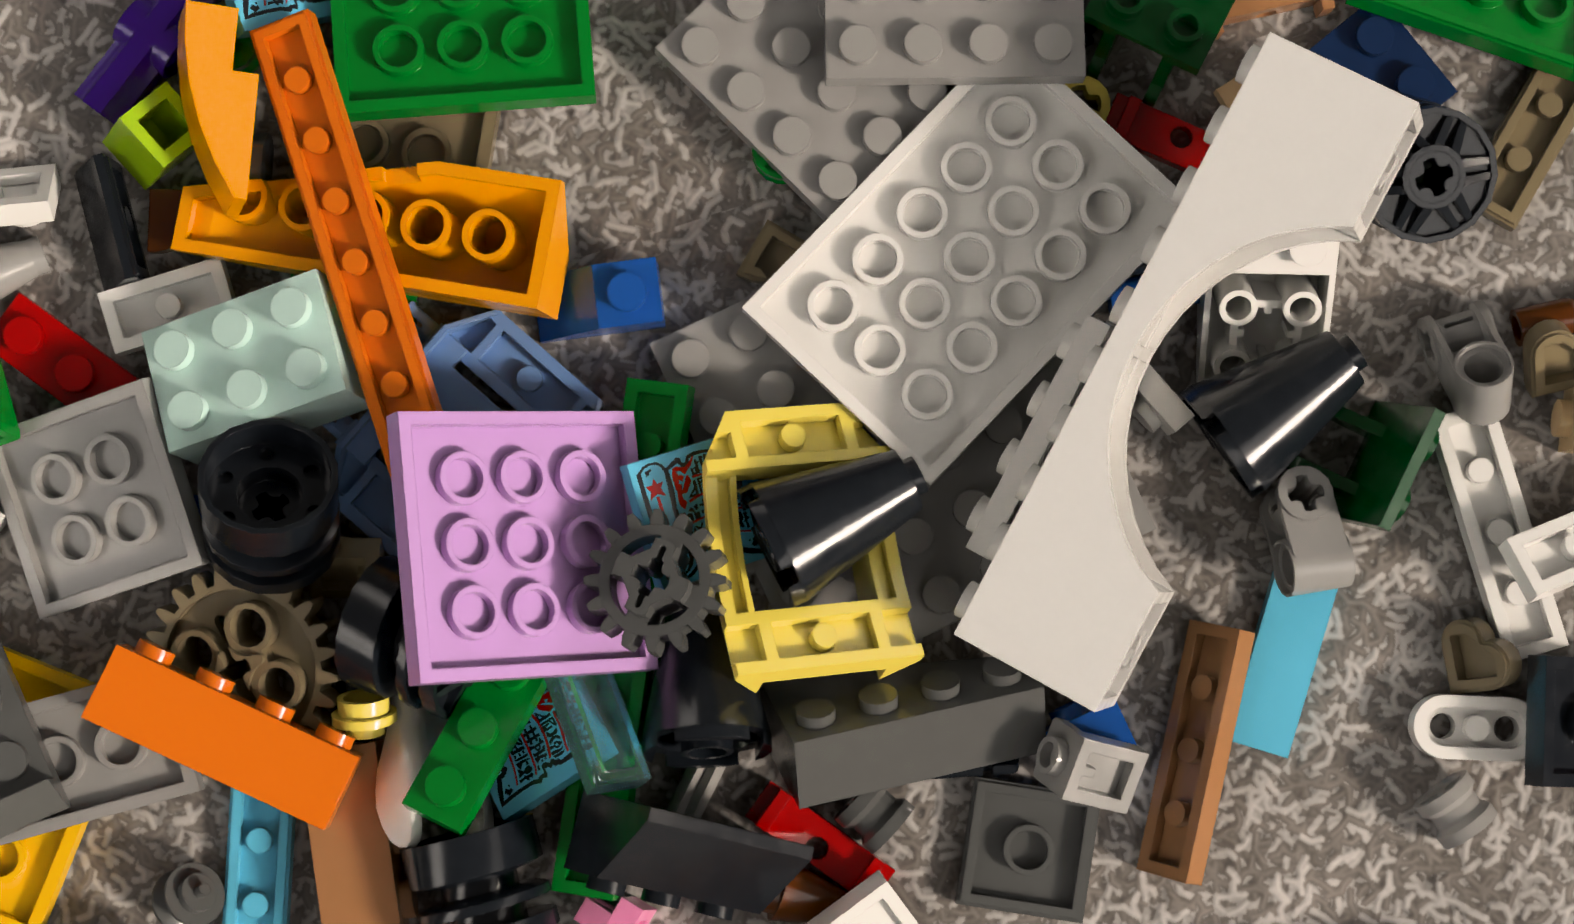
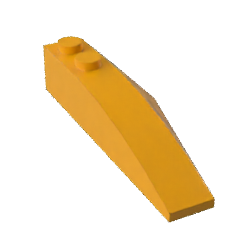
M441 161L417 163V166L385 169L384 167L365 168L406 295L558 320L569 262L565 182L557 179ZM295 178L270 181L263 179L249 180L247 201L238 217L224 214L209 184L183 186L171 245L172 250L299 275L315 268L326 274Z

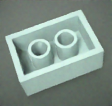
M316 268L141 333L168 452L199 465L209 444L229 428L252 420L283 419L313 429L368 409L327 276Z

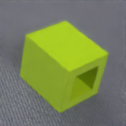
M167 81L122 115L102 141L145 190L194 151L181 97Z

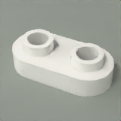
M1432 694L1418 701L1411 710L1408 719V732L1414 745L1421 752L1432 757L1456 760L1519 761L1525 758L1527 702L1505 696ZM1443 713L1450 721V730L1445 736L1437 738L1430 730V722L1435 715ZM1506 716L1512 721L1514 730L1508 739L1501 741L1494 733V724L1499 718Z

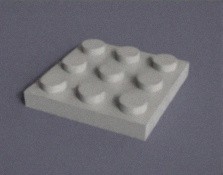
M151 377L130 382L20 422L18 426L21 439L0 446V501L40 620L211 563L204 548L202 519L182 459L168 452Z

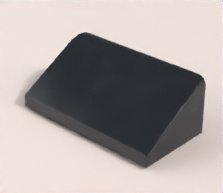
M103 153L93 155L76 171L74 177L103 289L106 291L149 278L150 275L121 164Z

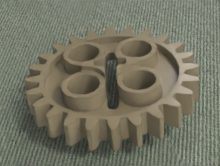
M207 570L191 576L192 586L186 584L171 591L176 604L170 603L157 608L156 614L167 626L147 631L146 637L153 643L176 654L172 662L174 666L193 675H196L200 666L218 672L236 682L232 693L253 703H256L260 694L278 700L296 710L292 721L313 731L317 729L320 722L332 726L331 714L325 708L337 706V697L341 693L332 688L331 685L341 679L338 676L336 665H333L332 659L335 656V642H329L327 634L339 622L337 618L319 621L316 614L325 601L322 596L304 602L301 599L304 587L286 594H256L233 586L215 570L214 575ZM253 610L259 613L265 622L266 633L264 638L258 636L252 629L250 617ZM220 615L225 617L224 624L219 621ZM199 638L205 640L211 648V664L205 662L199 654ZM247 660L251 669L246 673L241 667V663ZM280 668L287 671L293 678L295 685L293 696L284 692L278 680Z

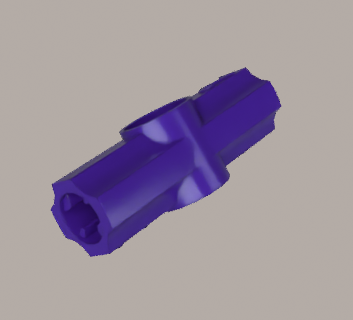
M135 0L124 11L114 28L112 35L114 43L93 67L74 95L115 124L122 115L148 96L162 77L168 79L178 72V21L186 0ZM191 0V1H197V2H203V3H209V4L219 5V3H220L222 0Z

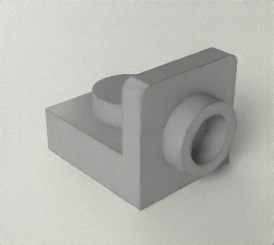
M1055 717L1052 720L1047 736L1043 738L1038 746L1033 775L1063 800L1127 814L1149 754L1135 744L1083 732L1068 720Z

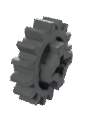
M661 509L653 510L649 525H644L632 513L627 515V526L629 529L627 533L621 536L611 528L604 532L607 540L612 545L607 553L601 550H591L589 557L601 567L598 574L584 576L583 584L591 590L599 592L600 595L586 604L587 608L595 616L608 615L600 629L610 638L623 632L621 645L628 651L634 653L641 646L643 640H645L647 651L654 657L662 656L666 641H671L680 652L684 653L688 651V639L686 636L688 633L694 630L706 639L711 635L707 624L703 621L708 613L715 616H724L726 613V609L715 600L716 592L732 589V582L726 576L715 573V570L722 568L728 562V559L720 549L707 551L715 538L705 527L691 535L693 521L683 513H680L674 520L672 526L669 524L667 515ZM653 543L650 549L631 556L637 549ZM689 551L694 556L698 566L699 586L693 584L686 573V568L690 561L687 557ZM665 575L670 579L665 590L654 587L650 591L646 587L650 577L661 579ZM617 580L625 584L629 595L624 606L628 610L626 614L622 610L617 597ZM680 610H685L676 619L661 624L664 617Z

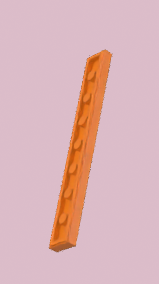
M307 8L251 30L249 33L391 478L386 416L397 411L443 410L316 14Z

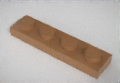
M1189 620L1136 868L1138 870L1185 884L1202 886L1255 637L1253 632Z

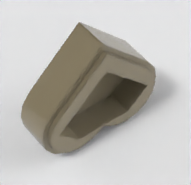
M1556 319L1543 320L1536 323L1526 333L1522 345L1524 383L1526 390L1532 398L1574 387L1573 333L1563 322Z
M1470 616L1450 622L1444 628L1441 637L1442 651L1451 694L1495 690L1511 685L1519 678L1522 671V658L1519 650L1508 640L1496 638L1493 629L1486 621L1479 617Z

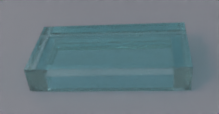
M613 674L544 678L587 796L639 788L652 778Z

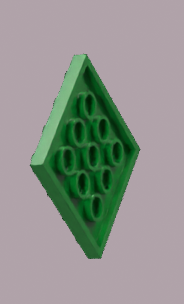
M330 0L334 72L350 122L597 104L588 0Z

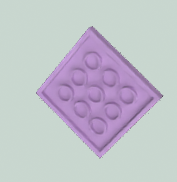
M397 411L386 416L409 686L633 673L659 669L658 657H654L647 651L645 640L633 653L621 645L623 632L613 638L602 632L600 626L608 615L595 616L588 610L586 605L600 594L583 584L584 576L598 574L601 567L589 557L591 550H601L607 553L612 546L604 532L611 528L622 536L629 531L627 515L633 512L619 466L639 461L634 411ZM643 547L637 549L631 556L643 552ZM649 578L646 587L651 591V584ZM617 580V597L622 610L626 614L628 610L624 606L629 595L625 584Z

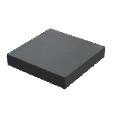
M974 776L955 903L1083 924L1100 808L1063 800L1045 786Z

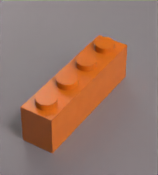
M139 638L135 647L129 644H116L81 718L322 830H326L331 825L364 757V754L351 748L356 739L355 737L323 722L319 723L316 731L292 721L296 712L295 709L266 695L260 694L256 703L232 693L236 684L234 680L206 667L200 666L196 675L172 665L176 656L174 652L146 639Z

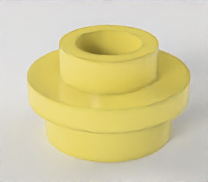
M361 689L340 694L337 697V709L331 713L332 726L346 731V733L355 737V740L378 738L385 734V727L394 724L398 719L397 708L390 704L389 697L384 698Z

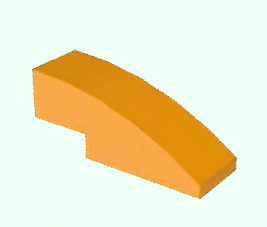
M186 0L178 21L177 48L181 102L191 143L214 196L225 215L238 217L247 201L259 74L233 70L239 8Z

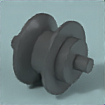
M191 862L180 865L158 879L152 891L151 903L154 914L161 924H209L219 916L223 909L225 891L219 876L211 868L201 863Z

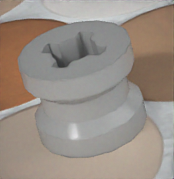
M1466 770L1457 771L1447 776L1420 796L1413 806L1421 818L1431 819L1438 829L1437 840L1447 850L1455 848L1473 838L1497 816V811L1489 801L1480 800L1473 791L1474 780Z

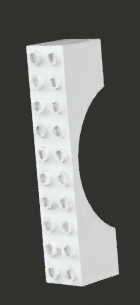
M1272 32L1268 34L1262 48L1253 44L1245 54L1235 77V81L1242 84L1230 108L1221 105L1213 115L1203 138L1204 142L1210 144L1208 151L1198 169L1190 165L1181 176L1172 196V202L1179 205L1167 229L1158 225L1150 235L1140 258L1141 262L1147 264L1146 269L1135 289L1127 285L1118 296L1109 316V321L1116 324L1104 348L1095 345L1087 355L1077 379L1085 384L1074 406L1070 407L1064 404L1055 416L1046 437L1047 440L1054 443L1043 465L1039 466L1033 463L1024 475L1015 496L1016 499L1023 502L1012 524L1008 525L1002 522L993 534L984 555L992 561L980 584L975 581H971L968 584L954 610V616L961 619L954 635L1093 712H1098L1115 705L1175 592L1156 567L1144 544L1135 519L1128 485L1127 438L1131 413L1139 385L1151 358L1168 331L1200 296L1222 279L1244 266L1274 253L1303 245L1326 242L1361 243L1424 125L1419 102Z

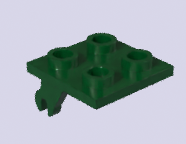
M1090 0L1084 11V22L1104 32L1087 68L1086 75L1096 80L1098 79L1103 65L1106 64L1119 35L1163 56L1142 101L1154 107L1174 66L1197 76L1235 0Z
M1376 400L1368 417L1342 407L1331 421L1364 437L1346 477L1299 456L1286 469L1288 470L1296 466H1310L1320 470L1329 479L1333 487L1334 498L1342 522L1390 532L1394 522L1403 516L1411 500L1410 488L1422 463L1431 457L1438 445V429L1446 413L1435 407Z

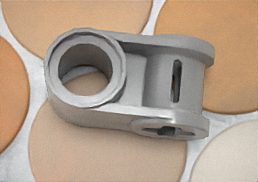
M1481 299L1471 302L1468 305V310L1434 320L1430 315L1417 319V334L1426 362L1430 369L1436 373L1456 414L1462 420L1480 426L1494 424L1502 420L1508 414L1511 406L1514 361L1497 331L1493 316L1485 302Z
M1296 466L1288 469L1278 480L1277 486L1272 488L1262 498L1259 507L1260 520L1263 524L1271 552L1272 567L1278 588L1284 596L1292 597L1351 586L1356 572L1355 557L1351 543L1344 532L1334 498L1333 487L1329 479L1320 470L1310 466Z

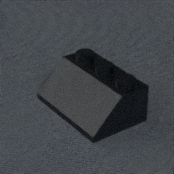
M583 790L564 868L588 875L585 887L592 890L624 897L627 885L643 888L640 900L679 909L681 897L697 900L694 912L732 921L734 909L760 914L812 860L814 847Z

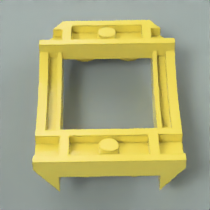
M841 403L725 411L702 465L705 527L715 538L708 551L720 549L726 555L728 562L722 568L715 570V573L726 576L732 582V589L716 592L715 594L716 600L726 609L725 615L719 617L734 679L754 693H757L761 685L766 682L876 670L879 680L920 661L925 655L922 643L916 644L908 616L912 606L903 576L895 532L852 565L858 601L755 611L743 553L736 481L774 478L891 451L887 445L880 446L862 428L864 426L862 422Z

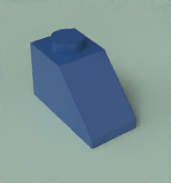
M656 257L593 264L567 271L558 320L537 317L540 343L666 328L659 265Z

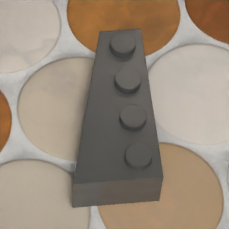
M995 657L914 663L879 680L877 672L874 670L766 682L759 688L772 734V752L770 755L799 809L1035 755L1040 742L1046 737L1044 685Z

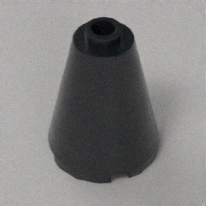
M1325 331L1192 384L1181 391L1180 395L1184 399L1182 401L1195 415L1193 417L1194 421L1213 449L1216 448L1227 464L1232 467L1229 471L1253 499L1274 482L1364 385V380L1359 371L1368 365L1360 350L1346 334L1336 339L1330 332Z
M891 450L748 483V485L737 490V495L743 511L750 508L757 524L751 527V530L782 592L789 590V602L792 607H796L804 602H808L921 511L920 495L928 492V487L913 457L910 456L901 460L896 451Z
M680 610L678 612L666 616L664 623L676 619L677 617L682 615L685 612V610ZM708 613L703 620L711 632L707 639L697 634L694 630L686 635L688 651L684 653L680 652L671 641L665 642L663 654L661 657H658L659 669H656L654 672L641 740L642 756L645 761L652 763L655 752L665 754L666 766L712 768L738 765V752L755 748V760L764 758L772 752V734L759 690L757 693H754L735 681L719 616Z

